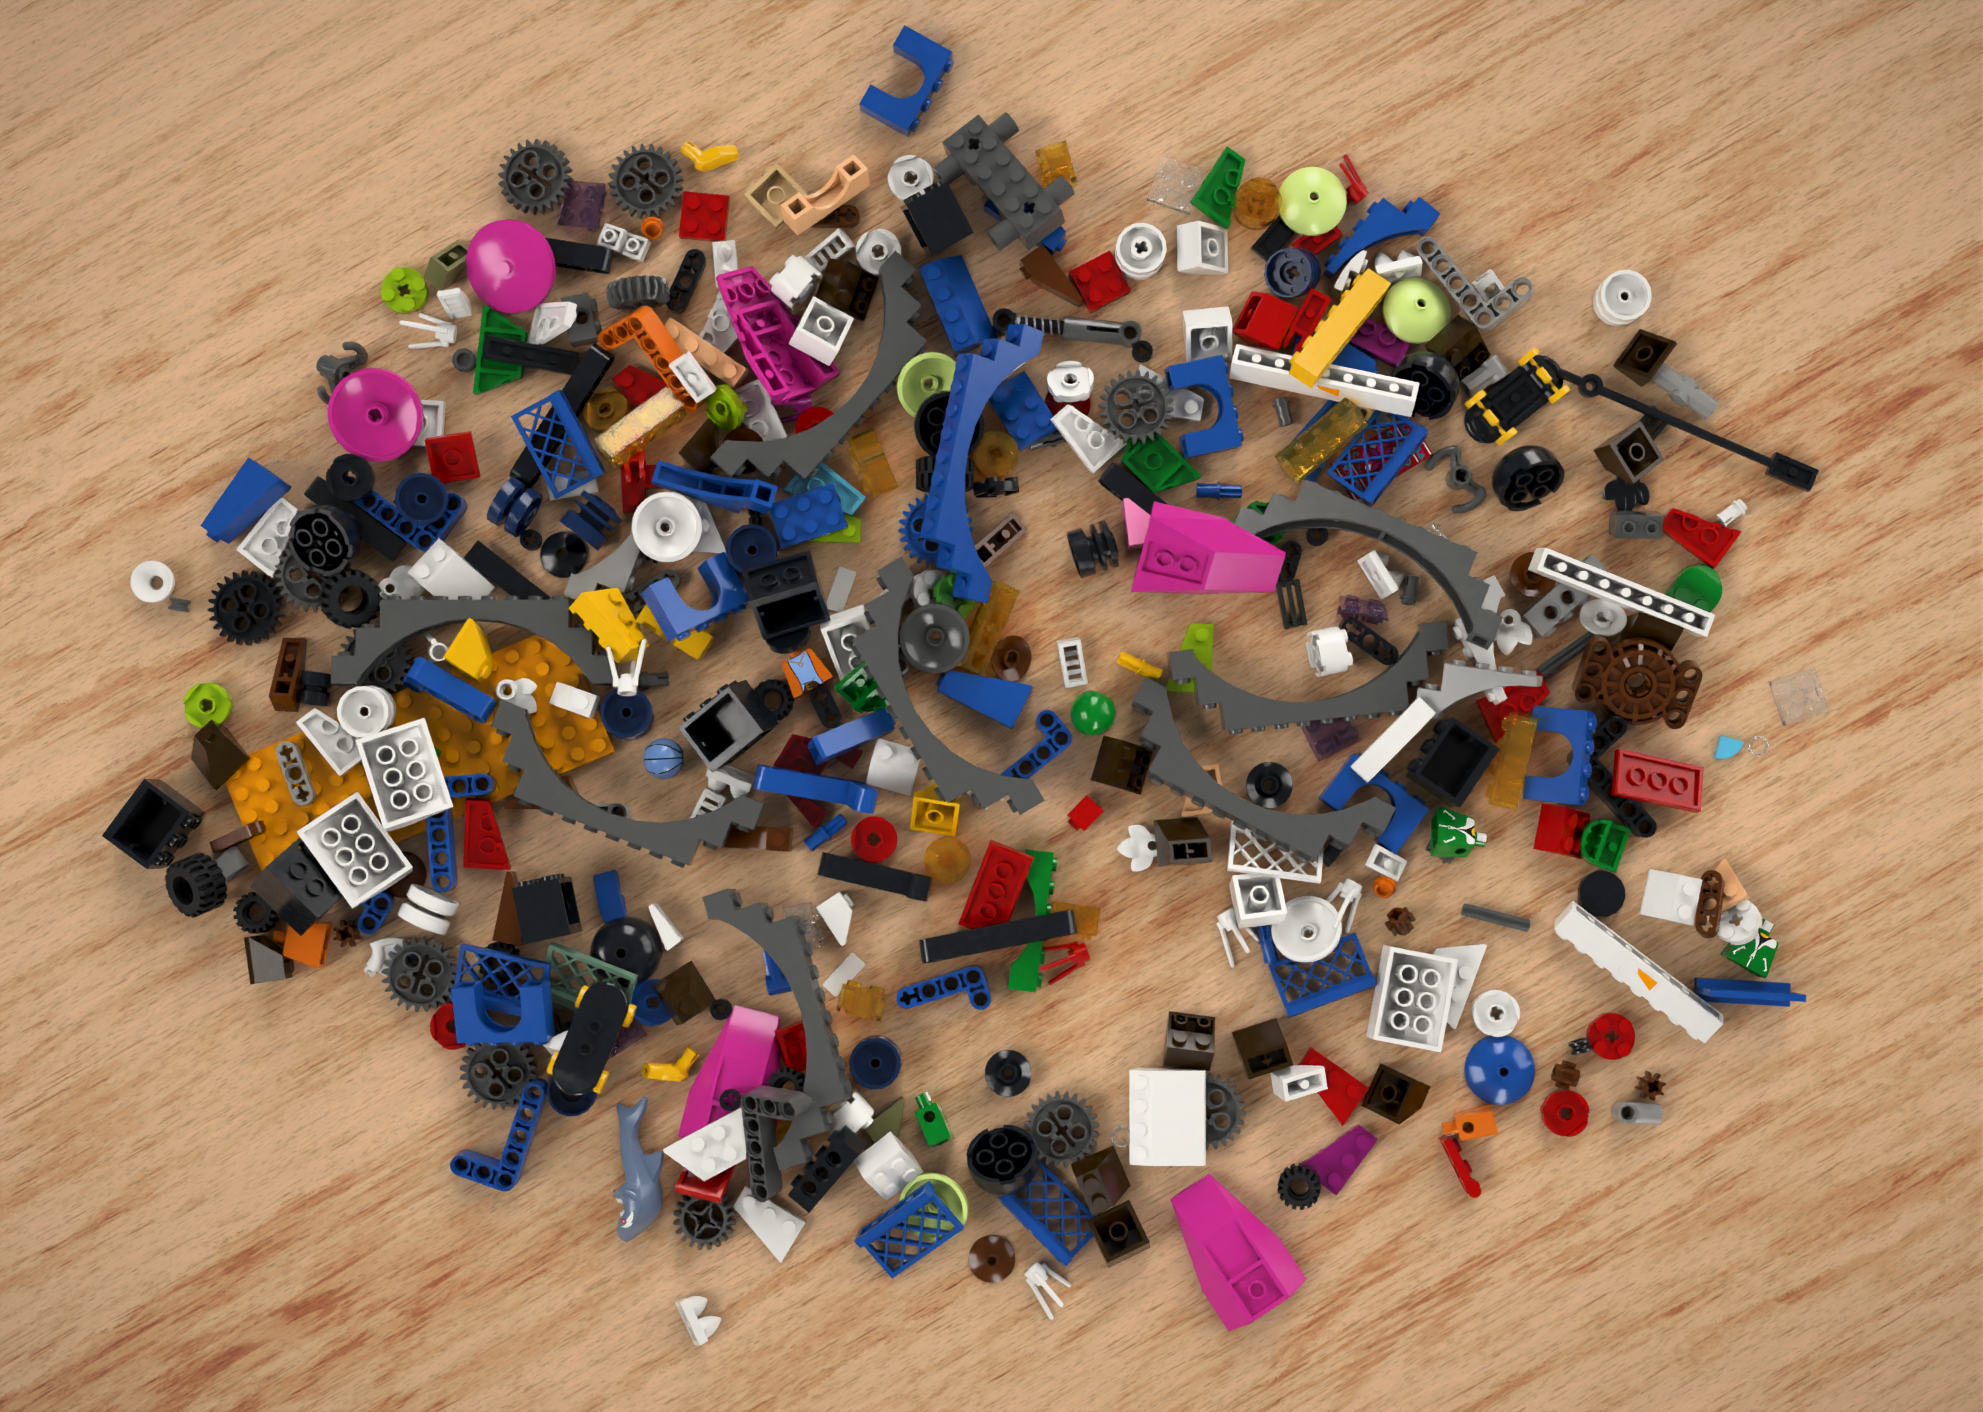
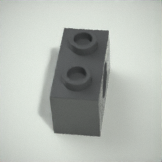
M588 292L562 297L561 302L577 304L576 319L571 328L567 329L569 343L573 347L599 342L598 334L602 331L600 321H596L595 313L598 312L596 299H592ZM581 315H588V321L585 324H578V318Z
M1610 510L1608 533L1614 538L1662 539L1664 516L1657 511Z

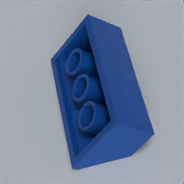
M962 255L940 258L919 267L920 276L955 357L958 354L967 353L981 347L984 339H997Z

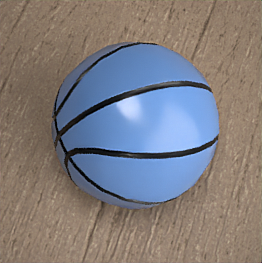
M659 738L646 747L643 754L644 766L652 776L660 779H669L681 771L684 765V752L675 741L668 738Z

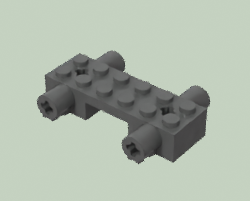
M1006 112L989 125L978 114L944 140L942 143L948 157L932 169L942 184L946 182L951 184L957 178L964 175L973 186L977 185L998 209L1002 221L987 231V234L1000 251L1017 238L1030 250L1065 223L1059 206L1075 193L1069 182L1062 175L1045 188H1042L1004 144L1005 141L1019 132V128L1012 117Z

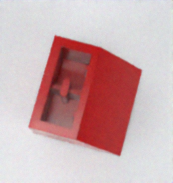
M1252 291L1232 329V333L1249 345L1278 350L1299 308L1267 293Z
M1542 803L1533 849L1582 859L1579 849L1580 838L1584 828L1590 823V814L1568 807Z

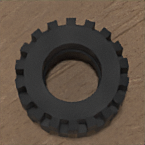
M936 455L925 456L916 460L917 490L929 493ZM968 457L965 472V492L974 488V460Z
M345 568V570L327 576L328 580L322 582L323 588L318 592L321 599L318 602L322 606L323 614L329 620L339 626L348 629L354 627L356 629L361 628L363 624H370V619H376L375 613L377 611L380 612L379 603L380 600H383V597L380 596L382 591L376 585L377 582L369 575L357 569ZM351 585L358 586L362 592L360 605L352 611H343L338 603L341 591Z
M196 853L170 864L166 870L165 885L169 898H171L174 906L178 908V911L184 913L185 916L197 917L224 904V899L227 898L226 879L217 862L212 860L209 855Z

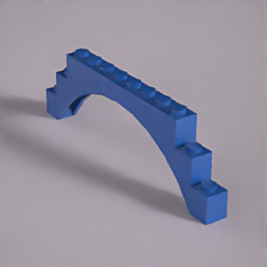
M1009 324L1005 341L999 338L984 339L980 356L974 353L958 354L945 420L941 431L940 444L936 455V463L931 478V487L926 502L920 538L941 544L936 567L957 573L952 596L970 602L988 604L992 579L977 554L969 529L965 506V472L968 450L977 421L996 388L1018 366L1040 354L1044 332L1026 324Z

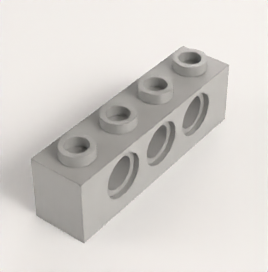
M1593 554L1581 561L1608 572ZM1558 582L1550 592L1543 595L1521 615L1522 622L1530 626L1532 633L1537 638L1543 635L1548 637L1557 629L1554 626L1560 620L1565 622L1574 614L1573 608L1577 605L1583 606L1591 597L1588 593ZM1563 592H1567L1571 596L1569 604L1563 602ZM1546 607L1553 610L1554 616L1552 619H1548L1545 616L1544 611Z

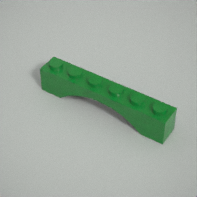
M1026 849L1025 853L1034 857L1026 878L1034 895L1035 917L1051 914L1052 904H1047L1048 895H1053L1055 881L1050 880L1051 871L1056 872L1058 858L1053 857V852ZM1042 941L1028 943L1020 956L1011 963L1008 989L1036 993V987L1041 988L1043 974L1038 973L1039 964H1044L1046 953L1045 950H1041Z

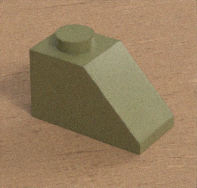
M457 240L430 257L423 278L440 291L455 283L466 269L468 247Z
M900 1097L872 1118L874 1121L865 1129L874 1143L890 1131L896 1137L899 1136L905 1102L903 1097Z

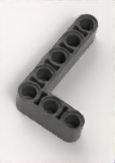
M761 1085L741 1097L751 1191L754 1198L759 1202L769 1200L781 1192L783 1188L781 1171H779L773 1147L778 1146L775 1118L790 1121L806 1112L810 1107V1101L803 1092Z

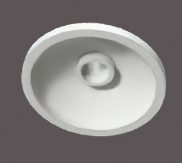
M661 492L647 497L639 504L634 512L631 528L637 547L646 556L660 562H674L685 558L695 549L701 537L702 523L699 512L691 501L677 493ZM662 523L668 525V530L665 532L660 528Z
M1301 896L1286 902L1287 916L1284 923L1272 924L1271 927L1272 938L1277 949L1288 959L1304 963L1314 962L1329 955L1339 943L1342 934L1341 920L1336 929L1332 928L1338 914L1336 909L1326 900L1315 896ZM1307 933L1313 934L1310 938L1305 937Z

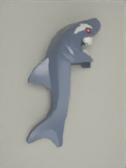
M643 1096L634 1107L629 1108L622 1103L616 1106L626 1183L613 1191V1198L618 1203H624L625 1209L620 1212L617 1234L626 1243L636 1238L656 1220L663 1204V1189L659 1177L663 1166L664 1153L663 1151H658L653 1154H645L638 1140L639 1125L647 1109L648 1099L646 1096Z

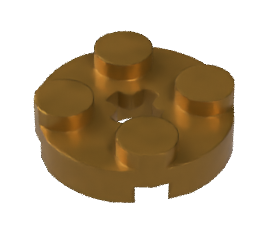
M604 388L596 391L590 402L587 400L583 410L585 421L596 433L608 434L624 429L630 415L628 400L614 388ZM606 407H609L611 409L610 413L607 415L602 414V412L606 411Z

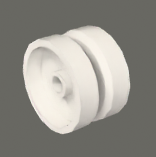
M1136 223L1125 228L1118 237L1114 252L1115 261L1121 273L1134 280H1145L1156 275L1162 267L1167 251L1166 240L1161 231L1150 224Z
M1619 270L1607 277L1595 290L1593 297L1594 310L1598 318L1605 324L1614 327L1626 326L1634 322L1648 309L1652 299L1651 287L1647 280L1638 272Z
M376 685L358 686L348 690L340 698L337 707V717L342 728L349 734L357 737H366L388 730L394 723L397 714L396 703L392 695L384 688Z
M411 884L406 895L414 903H402L398 916L417 927L445 935L450 922L443 915H455L459 903L427 887Z

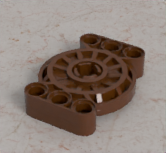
M1597 634L1591 636L1587 642L1572 683V690L1579 702L1589 703L1595 699L1603 713L1608 717L1622 716L1627 725H1646L1663 717L1669 728L1679 729L1686 723L1703 675L1696 662L1685 660L1679 664L1669 649L1652 639L1628 638L1611 646L1605 636ZM1599 643L1605 644L1603 650H1594L1595 645ZM1663 652L1670 656L1672 660H1667ZM1589 665L1597 666L1594 672H1586V668ZM1690 669L1696 670L1692 677L1684 676L1686 671ZM1640 673L1643 675L1644 682L1640 686H1629L1627 680L1639 676ZM1581 687H1590L1587 693H1578V690ZM1680 691H1687V695L1684 698H1676ZM1603 703H1606L1611 711L1604 707ZM1671 713H1679L1676 719H1668Z

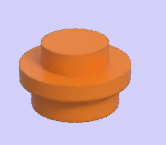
M648 217L643 220L641 231L648 239L654 240L663 234L664 224L657 217Z
M1386 876L1377 877L1373 882L1374 892L1381 898L1390 897L1397 888L1395 881Z

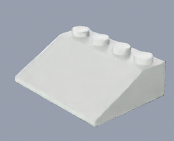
M425 718L355 740L384 830L390 832L453 807Z
M358 792L297 831V834L352 909L412 873V865L387 831L384 830L382 824Z
M1383 945L1366 1037L1373 1040L1441 1052L1458 959Z
M1143 1067L1129 1070L1130 1165L1205 1166L1206 1070Z

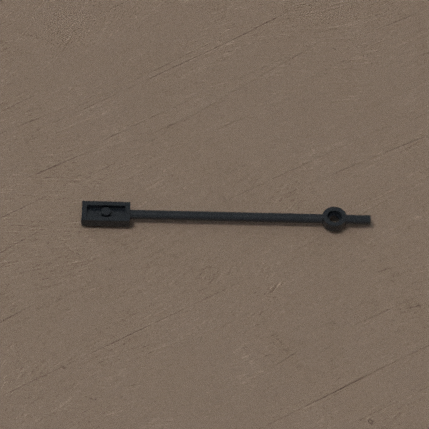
M1562 368L1557 373L1556 377L1577 385L1579 393L1585 398L1601 395L1767 466L1765 475L1805 492L1811 491L1819 472L1818 469L1778 452L1773 453L1772 458L1608 389L1603 386L1601 378L1596 374H1587L1584 377H1580ZM1586 383H1590L1592 385L1591 391L1587 390Z

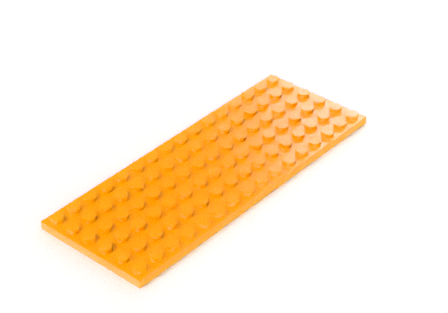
M538 635L531 636L491 653L494 665L489 677L484 679L481 684L458 672L455 668L447 671L497 702V706L486 724L470 718L424 690L418 693L406 688L392 694L396 703L397 714L394 723L389 729L425 718L433 745L442 751L438 760L444 777L490 774L496 779L497 786L491 794L451 798L453 820L465 815L466 798L490 799L493 804L514 795L524 771L521 769L519 773L507 768L508 763L502 761L512 734L507 738L497 734V728L491 726L500 703V699L496 695V687L504 679L516 681L521 678H527L537 685L536 690L531 693L536 701L537 711L529 714L537 742L549 764L559 775L616 752L608 730L601 721L599 708H597L594 719L549 703L557 681L591 694L592 691L585 674L573 659L555 644ZM509 686L504 690L506 695L512 693V689ZM338 717L333 719L340 724ZM304 732L248 754L250 759L225 782L242 825L246 826L263 820L267 832L249 840L261 872L300 838L297 834L298 830L356 792L360 794L382 824L363 763L360 762L344 776L340 777ZM281 742H294L301 751L316 791V799L311 805L300 806L292 799L276 756V748ZM286 746V751L283 752V755L288 756L291 761L290 763H286V765L288 766L291 763H298L297 760L294 761L290 757V753L293 752V749L287 748ZM294 767L290 771V776L293 780H299L302 776V771L299 767ZM482 778L479 782L480 789L484 791L489 786L486 778ZM459 780L456 783V790L461 793L465 789L463 780ZM306 782L294 784L295 788H301L302 794L299 795V798L307 801L306 797L309 795V792H304L301 786L306 785ZM444 811L435 814V816L437 818H441L444 814ZM426 819L387 833L397 844L426 832L427 822Z

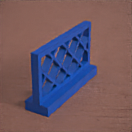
M562 390L550 394V396L511 416L555 499L607 473ZM551 402L554 408L552 419L540 415L542 405ZM537 409L536 414L532 413L531 411ZM525 414L535 416L532 429L523 427L519 418ZM557 415L560 421L555 420ZM539 418L551 421L548 434L535 431ZM554 423L564 426L566 431L563 439L551 436ZM534 434L546 437L543 450L534 448L532 444ZM568 436L572 442L567 441ZM550 439L562 442L559 455L546 451ZM565 444L575 447L577 451L575 460L562 457ZM545 454L558 458L554 471L545 468L543 464ZM561 459L573 463L570 476L558 472ZM577 464L586 467L590 476L583 480L573 477ZM548 472L553 474L552 479L549 476ZM556 475L569 479L566 489L558 492L554 485ZM572 480L577 481V483L571 485Z
M1375 410L1326 472L1329 477L1363 500V503L1371 508L1428 436L1426 428L1422 425L1418 426L1403 415L1390 413L1393 422L1379 424L1378 416L1382 411ZM1407 425L1413 430L1408 436L1398 437L1396 426ZM1393 426L1395 438L1381 439L1380 428ZM1377 429L1379 440L1365 442L1364 433L1367 430ZM1396 442L1397 450L1395 453L1384 455L1382 444ZM1379 444L1381 456L1367 457L1366 446ZM1356 447H1363L1364 458L1351 460L1350 451ZM1382 460L1383 468L1380 472L1369 473L1368 462ZM1365 462L1367 474L1353 475L1351 464ZM1349 464L1350 476L1340 477L1334 473L1338 466ZM1367 478L1368 487L1363 493L1355 488V479Z
M1356 933L1340 938L1337 944L1339 945L1338 949L1333 950L1336 954L1331 965L1321 960L1314 961L1309 973L1297 968L1298 962H1295L1294 966L1288 964L1293 961L1288 958L1268 965L1287 1018L1305 1013L1377 985ZM1353 940L1356 948L1353 956L1340 951L1344 942ZM1357 953L1359 955L1360 960L1355 958ZM1338 954L1351 960L1346 972L1333 966ZM1353 961L1363 965L1366 974L1356 977L1348 973ZM1316 962L1329 968L1324 980L1311 974ZM1285 965L1292 969L1287 981L1278 977L1275 970L1276 967ZM1331 969L1344 974L1340 984L1334 985L1327 981ZM1294 970L1307 975L1302 988L1290 982ZM1347 976L1352 978L1351 980L1345 981ZM1310 977L1322 982L1318 992L1312 993L1305 989ZM1280 981L1285 983L1284 989L1282 988ZM1325 984L1331 986L1323 990ZM1288 985L1300 990L1298 998L1291 1002L1287 1001L1284 994ZM1303 992L1309 994L1301 998Z
M462 943L459 950L455 985L462 981L463 974L467 971L475 981H484L491 977L498 988L494 991L488 990L483 984L485 1008L521 1017L520 993L516 996L510 995L505 986L513 981L519 990L521 983L517 978L526 973L530 980H537L530 971L533 967L544 968V975L540 980H550L552 963ZM466 951L473 952L479 961L470 965L465 958ZM490 956L496 957L501 964L494 971L485 960ZM512 961L517 962L524 971L515 976L508 964ZM479 963L488 972V975L482 979L478 977L473 969ZM502 968L510 977V980L504 984L501 983L495 974Z
M1695 978L1694 993L1706 1002L1790 1007V1001L1806 1002L1805 994L1790 992L1791 983Z
M1039 1160L1038 1166L1044 1171V1182H1031L1027 1186V1199H1018L1014 1194L998 1196L997 1199L1063 1266H1067L1076 1253L1093 1237L1091 1230L1089 1232H1080V1218H1092L1094 1215ZM1047 1175L1053 1180L1052 1182H1047ZM1031 1184H1044V1198H1031ZM1047 1184H1057L1060 1188V1198H1047ZM1021 1201H1028V1208ZM1031 1201H1044V1215H1034L1031 1212ZM1047 1201H1060V1215H1047ZM1064 1201H1073L1077 1205V1215H1064ZM1080 1209H1081L1086 1215H1080ZM1038 1218H1044V1224ZM1047 1218H1060V1232H1051L1048 1229ZM1064 1218H1077V1232H1064ZM1055 1235H1060L1061 1241ZM1064 1235H1077V1245L1071 1251L1064 1246ZM1080 1235H1086V1236L1080 1241Z
M930 1181L858 1231L854 1242L860 1248L864 1246L891 1278L903 1272L964 1228L963 1224L934 1192L935 1187ZM933 1201L939 1208L938 1214L925 1212V1206ZM911 1215L921 1217L920 1226L907 1224L908 1217ZM924 1217L938 1219L937 1228L924 1227ZM941 1220L950 1221L954 1228L951 1230L940 1229ZM893 1228L903 1229V1238L891 1237L890 1230ZM907 1230L920 1232L919 1241L906 1239ZM923 1232L936 1234V1240L933 1243L922 1241ZM876 1240L885 1241V1250H878L871 1243ZM889 1242L902 1244L901 1253L889 1251ZM905 1245L918 1246V1253L915 1255L905 1254ZM888 1257L901 1259L900 1265L893 1269L888 1263Z

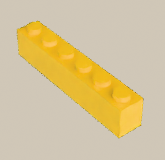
M1369 268L1363 275L1358 274L1352 283L1353 288L1351 290L1346 289L1339 300L1341 303L1338 306L1334 304L1328 312L1327 316L1329 318L1326 321H1320L1314 331L1316 334L1313 337L1309 335L1302 345L1304 349L1301 352L1296 351L1289 362L1292 364L1289 374L1312 389L1385 297L1391 283Z

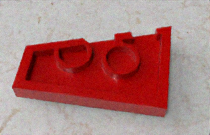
M1675 508L1670 509L1665 515L1662 530L1663 533L1713 569L1742 532L1723 527L1716 522L1712 523L1700 519L1698 516Z
M1541 672L1537 673L1536 676H1542ZM1544 678L1542 679V686L1538 687L1519 685L1503 688L1507 699L1496 706L1493 701L1489 702L1486 696L1476 700L1494 743H1497L1525 715L1531 712L1533 706L1536 707L1550 694Z
M466 798L463 868L511 870L490 799Z
M1310 1047L1298 1065L1324 1066L1328 1089L1317 1093L1343 1126L1369 1087Z

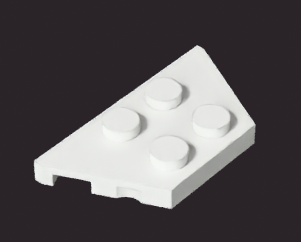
M677 493L693 503L701 518V537L692 552L719 554L725 552L727 554L708 504Z
M1485 944L1434 948L1433 955L1458 959L1447 1018L1448 1025L1453 1029H1456L1485 953L1487 947Z
M741 1107L663 1149L664 1153L703 1181L747 1158Z

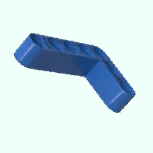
M351 476L345 477V481H349L351 484L356 479ZM374 490L363 499L352 501L425 553L438 538L445 541L467 510V503L461 496L449 493L448 509L442 517L445 519V525L443 528L437 529L436 522L421 525L408 521L401 515L394 504ZM374 496L376 499L375 504L372 507H368L367 500ZM458 499V508L450 510V503ZM393 510L394 517L387 521L385 518L387 511ZM408 523H412V532H410L409 534H405V525ZM430 536L431 544L429 547L424 548L422 541L425 537Z
M760 764L757 766L753 787L762 791L845 804L855 811L874 814L878 790L865 782Z
M490 774L444 777L451 798L488 795L493 793L497 786L496 779ZM482 778H486L489 782L488 788L484 791L479 787V782ZM459 780H463L465 783V789L461 793L456 790V783ZM452 808L444 811L441 818H437L435 815L426 818L431 884L434 890L442 893L455 889L458 882ZM439 829L445 831L446 836L443 841H439L436 837ZM441 852L447 855V862L444 865L438 861V856ZM443 875L449 879V885L446 888L440 885V878Z
M535 1078L524 1088L501 1160L464 1149L451 1160V1171L457 1176L505 1192L510 1191L521 1178L547 1099V1081L542 1078ZM532 1086L538 1087L541 1095H535L532 1092ZM524 1109H531L534 1117H528ZM517 1130L524 1131L527 1136L526 1139L520 1138ZM510 1152L517 1153L519 1156V1160H513L510 1156ZM459 1158L465 1159L468 1167L462 1166ZM481 1166H486L490 1174H484ZM503 1174L510 1175L512 1182L505 1181Z

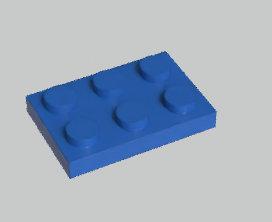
M1025 371L1000 384L988 400L1020 452L1058 430L1050 420L1054 416Z
M834 483L774 502L769 510L782 550L848 528Z

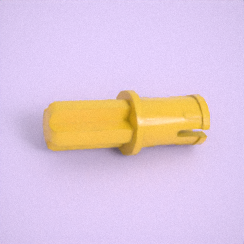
M1125 652L1119 654L1116 662L1118 665L1134 671L1135 675L1140 674L1155 682H1158L1163 669L1145 662L1144 658L1140 660Z

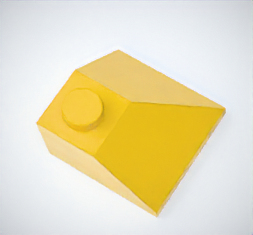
M468 618L443 657L458 672L481 684L484 679L489 677L494 664L487 634L473 619Z
M936 783L914 793L910 830L955 837L962 795L949 803L945 799L941 801L934 790L938 787Z

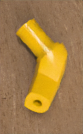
M691 141L685 142L681 147V153L692 160L695 169L701 172L714 170L723 165L736 162L738 159V151L735 145L715 146L704 152Z
M687 1047L676 1063H644L642 1069L643 1077L667 1082L684 1081L689 1077L688 1071L700 1055L692 1048Z

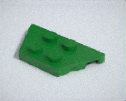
M484 305L482 308L473 387L475 395L523 378L524 367L482 359L486 335L526 343L528 337L527 331Z
M1153 434V442L1146 438L1145 444L1142 445L1139 439L1136 441L1135 446L1132 445L1131 439H1128L1121 462L1154 494L1201 478V475L1163 436L1159 437Z

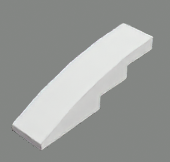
M1418 697L1350 767L1368 783L1420 731L1436 712Z

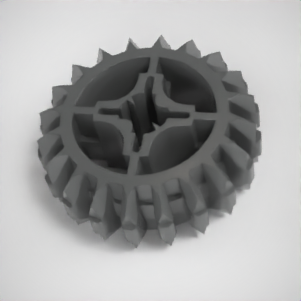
M644 275L628 276L627 278H620L610 282L607 286L606 295L610 307L617 310L633 311L643 305L650 308L665 305L669 301L670 291L666 279L659 276Z
M683 1194L681 1198L685 1203L678 1201L676 1206L681 1210L673 1212L674 1216L680 1217V1219H676L673 1222V1225H681L676 1230V1233L681 1234L684 1232L685 1234L681 1240L685 1242L687 1238L691 1239L689 1247H693L695 1242H697L698 1250H702L704 1243H706L707 1250H711L712 1242L716 1247H720V1239L726 1242L729 1239L726 1233L732 1234L734 1232V1229L728 1225L733 1226L737 1223V1220L730 1218L737 1214L736 1210L729 1211L734 1202L731 1201L727 1204L725 1202L729 1195L725 1194L721 1203L709 1201L705 1208H693L690 1206L693 1202L704 1199L689 1197ZM716 1204L723 1213V1223L714 1214ZM710 1208V1211H709V1213H708V1215H709L708 1218H710L711 1221H710V1220H707V1221L700 1227V1225H701V1223H702V1221H701L702 1217H700L699 1215L703 1216L704 1213H706V1212L708 1211V1209ZM687 1213L696 1222L694 1231L687 1222ZM707 1227L713 1229L716 1227L720 1230L714 1235H701L703 1229Z

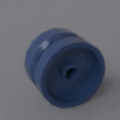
M416 473L409 475L401 481L396 489L395 502L398 511L405 519L415 524L427 525L435 523L443 517L448 509L449 496L446 487L439 479L431 474ZM422 494H424L426 496V502L419 503L417 497L419 495L422 496Z
M515 477L510 478L493 499L487 513V520L498 527L504 524L506 532L514 537H518L535 518L542 504L543 495L532 488L525 491V484Z
M749 524L739 527L733 531L726 546L729 562L742 575V570L779 560L780 557L779 545L770 531L760 525ZM753 547H756L757 551L755 554L751 555L748 553L753 550Z
M618 688L609 692L602 701L600 708L601 721L608 732L617 739L624 741L638 740L645 736L652 727L654 721L653 707L646 695L638 689L634 696H621L617 694ZM631 710L630 716L624 717L623 713H628Z
M882 1035L868 1036L862 1039L853 1049L849 1060L850 1072L854 1080L862 1087L871 1090L883 1089L891 1085L898 1077L902 1066V1054L897 1044L890 1038ZM873 1059L880 1061L878 1067H875V1064H871Z

